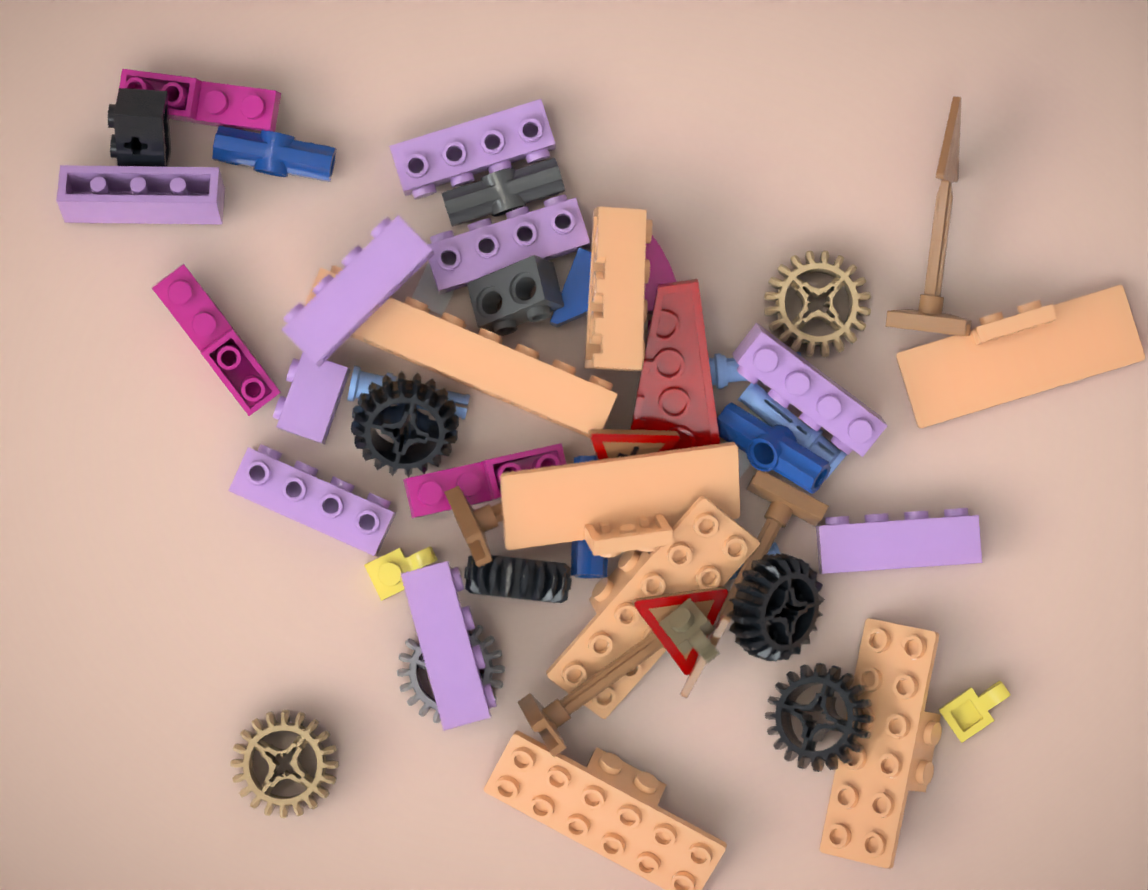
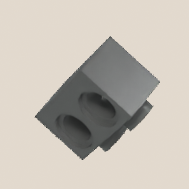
M536 255L467 283L477 327L491 331L499 336L514 333L517 331L518 325L528 321L538 322L551 317L552 311L564 307L554 263ZM536 285V292L531 298V291ZM502 299V306L497 312V306Z

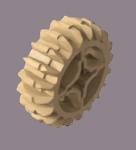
M825 250L821 253L820 262H815L813 251H807L805 253L806 264L802 265L797 255L792 256L790 261L794 270L791 271L787 266L781 264L777 270L785 279L782 281L776 277H771L768 281L772 287L778 289V292H766L764 294L765 300L775 302V306L764 309V315H777L778 320L769 324L770 331H774L782 326L785 332L778 339L783 343L789 336L795 339L791 345V349L795 352L798 351L801 343L807 344L806 357L813 356L815 346H820L822 357H828L830 351L828 344L830 343L833 344L838 353L844 351V344L840 338L844 337L851 344L855 343L857 337L850 329L853 327L859 331H864L866 328V324L863 321L856 319L857 315L869 316L871 313L870 308L859 306V302L867 301L871 298L870 292L858 293L856 289L866 283V279L860 277L853 282L850 276L856 271L857 267L852 264L845 272L839 267L844 262V257L838 255L833 265L828 264L829 252ZM819 272L834 277V279L824 288H814L807 282L804 283L799 276ZM789 285L796 291L795 294L802 303L800 313L792 321H790L785 309V296ZM842 287L846 290L849 299V313L845 322L839 317V314L833 307V298ZM828 290L832 291L826 298L827 302L823 305L827 307L825 313L818 309L814 313L811 312L806 318H803V315L809 310L808 306L812 303L807 301L808 296L811 295L816 299L820 295L823 296ZM817 319L824 322L827 326L830 325L836 332L825 336H813L800 331V329L809 321Z
M282 710L281 722H277L272 711L266 713L268 726L265 727L258 718L252 720V726L257 733L254 735L246 729L242 730L240 735L249 742L248 745L234 744L233 746L235 752L244 755L243 759H233L230 761L231 767H243V773L233 776L232 780L234 783L246 780L248 784L247 787L239 792V795L245 797L253 791L256 797L251 801L250 806L255 809L262 800L267 802L264 809V814L267 816L273 813L275 805L280 806V818L288 817L289 806L293 805L295 814L301 816L304 814L303 801L311 809L318 807L317 800L313 796L314 793H317L322 798L329 796L330 793L321 785L322 782L328 784L336 783L337 778L327 774L326 769L338 768L339 761L327 760L326 755L336 752L337 747L336 745H330L324 748L321 743L328 739L331 734L326 730L317 737L313 731L320 722L314 719L308 727L303 726L305 720V713L303 712L297 714L294 723L290 722L289 710ZM276 731H290L299 734L295 741L286 749H279L263 740L265 736ZM308 742L314 749L317 758L315 778L308 774V771L302 766L300 761L302 751ZM297 747L290 763L294 768V772L289 774L288 770H286L284 774H279L273 780L280 764L275 756L280 754L283 758L286 756V753L290 754ZM255 750L261 753V756L269 765V773L262 785L257 780L253 769ZM283 779H291L307 788L306 791L294 796H278L271 793L275 786Z

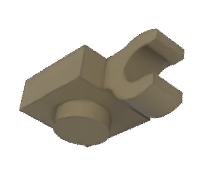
M690 598L659 623L684 655L694 647L708 664L720 654L707 638L715 628Z

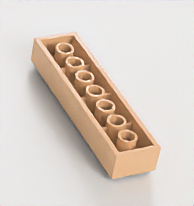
M332 265L330 271L320 267L304 306L316 296L312 290L324 277L330 274L334 278L343 269ZM392 295L350 336L590 438L588 435L590 429L605 428L618 396L617 393L611 391L613 384L604 379L591 375L589 381L575 376L576 368L556 359H554L551 366L538 360L540 357L539 352L517 344L515 350L502 345L503 340L501 336L483 328H480L478 334L465 329L467 325L464 320L443 312L441 318L429 314L430 309L428 305L407 296L403 303L392 298Z

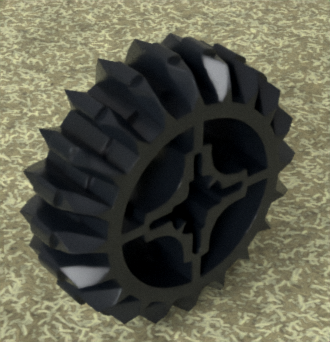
M401 371L398 374V381H392L385 374L382 378V387L371 382L368 386L369 394L361 392L358 397L359 405L355 406L352 410V418L354 420L351 423V432L353 435H356L354 438L356 449H363L362 456L365 461L375 458L374 466L377 471L388 465L389 473L392 476L398 469H404L405 474L409 478L412 474V468H418L425 474L428 470V462L439 467L441 455H450L452 452L451 444L456 443L458 439V431L456 429L459 427V417L457 414H454L456 412L455 402L448 400V392L445 388L436 390V382L433 378L422 384L419 373L413 377V380H406L405 374ZM417 405L429 411L435 420L429 419V415L420 413L417 410ZM410 414V421H408L407 426H404L403 433L400 434V428L406 423L407 417ZM375 429L381 430V434L390 436L394 443L382 438Z
M776 553L775 555L764 554L762 560H753L751 570H742L743 581L734 584L737 589L736 596L729 599L734 604L733 610L727 615L734 621L729 631L735 634V643L739 644L749 655L766 661L789 660L792 654H800L801 645L810 644L809 635L811 631H818L815 626L817 617L823 615L819 611V605L825 599L818 594L823 584L817 581L818 572L812 570L804 560L784 553Z
M491 555V562L477 567L473 556L468 557L464 579L465 589L469 593L562 603L568 600L572 578H570L571 568L566 563Z
M816 663L814 672L809 665L800 666V677L795 672H788L786 676L790 686L777 682L775 688L782 694L781 697L770 696L768 698V702L777 707L776 712L765 713L766 719L776 720V726L769 727L767 733L768 735H780V738L775 741L773 747L776 750H781L788 746L784 759L786 761H793L798 756L797 767L806 769L811 762L814 772H821L824 763H826L829 770L838 769V758L843 763L848 764L852 762V756L848 749L850 748L854 752L861 753L864 748L857 741V738L868 739L871 736L868 730L861 729L862 722L871 723L874 720L873 716L862 714V709L872 705L871 700H858L857 698L863 694L865 687L863 685H856L850 688L855 678L853 674L846 673L840 678V667L833 665L827 673L824 663ZM823 684L821 693H816L811 703L806 705L795 702L798 696L807 688ZM835 691L842 697L846 705L847 720L840 717L836 712L835 703L837 698L834 696ZM823 709L824 711L821 714H825L826 719L834 723H817L815 725L817 721L812 719V715L804 711L814 712L822 711ZM791 715L797 717L802 722L803 732L801 737L804 739L803 743L797 738L793 730ZM829 730L843 733L842 737L833 746L821 751L815 750L817 742H822L823 737Z

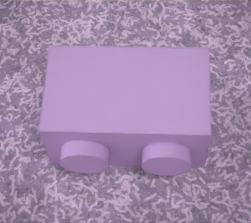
M302 352L300 360L294 358L286 381L292 382L287 397L280 396L273 414V418L279 420L276 427L325 445L351 370L348 367L328 360L318 367L304 352Z

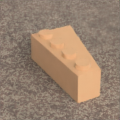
M601 206L594 209L584 369L630 372L642 370L645 356L643 325L646 323L648 309L647 300H644L645 284H648L650 275V260L645 259L646 243L650 244L652 239V220L646 219L647 210Z

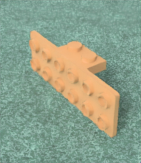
M1117 285L1062 303L1043 307L1040 300L1018 306L1019 314L1004 318L1002 312L979 318L981 326L972 329L970 336L954 335L897 353V363L917 427L925 428L1143 361L1145 359L1144 350L1124 287Z
M734 442L506 472L500 475L504 545L507 550L585 540L594 556L616 557L622 552L632 550L653 552L659 550L661 546L673 545L672 528L700 496L706 497L732 519L740 517L738 446Z
M700 496L672 528L673 545L661 546L659 550L653 552H643L640 550L625 551L618 561V567L608 578L601 579L595 585L589 601L596 615L546 671L547 677L568 694L651 634V628L633 605L635 598L723 587L759 547V540L706 497ZM661 648L584 706L600 718L606 719L665 653L666 649Z
M870 618L866 619L852 687L863 685L865 691L857 697L858 700H871L872 705L862 709V714L871 715L874 720L871 723L862 722L861 728L868 730L871 736L868 739L857 738V741L864 748L861 753L854 752L850 748L848 749L852 756V762L848 764L843 763L838 758V769L835 770L820 852L886 869L893 868L908 790L926 793L927 785L931 782L934 773L932 763L934 749L942 733L940 724L941 714L925 711L939 641L938 632Z
M515 731L484 787V791L487 794L665 890H702L727 847L726 842L658 806L666 784L657 780L652 774L640 771L622 761L617 755L605 752L598 747L594 750L585 767L561 753L553 757L546 745L520 731Z

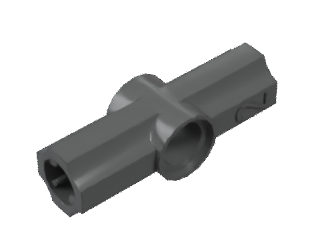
M552 158L517 170L515 168H507L483 176L479 182L463 185L450 191L447 190V192L442 193V197L453 227L491 214L493 217L505 215L509 211L526 207V203L565 192L556 159Z

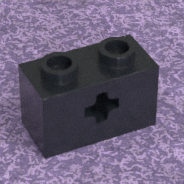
M119 88L116 104H110L108 108V128L115 129V134H112L110 142L111 158H117L118 166L168 167L171 142L167 91Z

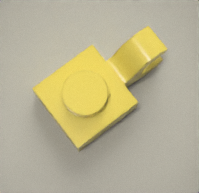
M432 546L418 551L407 558L402 548H398L364 566L382 601L405 590L401 578L402 573L426 567L438 561Z
M999 680L979 696H977L972 687H969L938 710L959 741L963 743L994 722L988 710L1004 701L1011 694Z

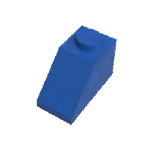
M578 248L561 292L564 307L553 312L550 325L560 327L587 315L591 263L590 251Z

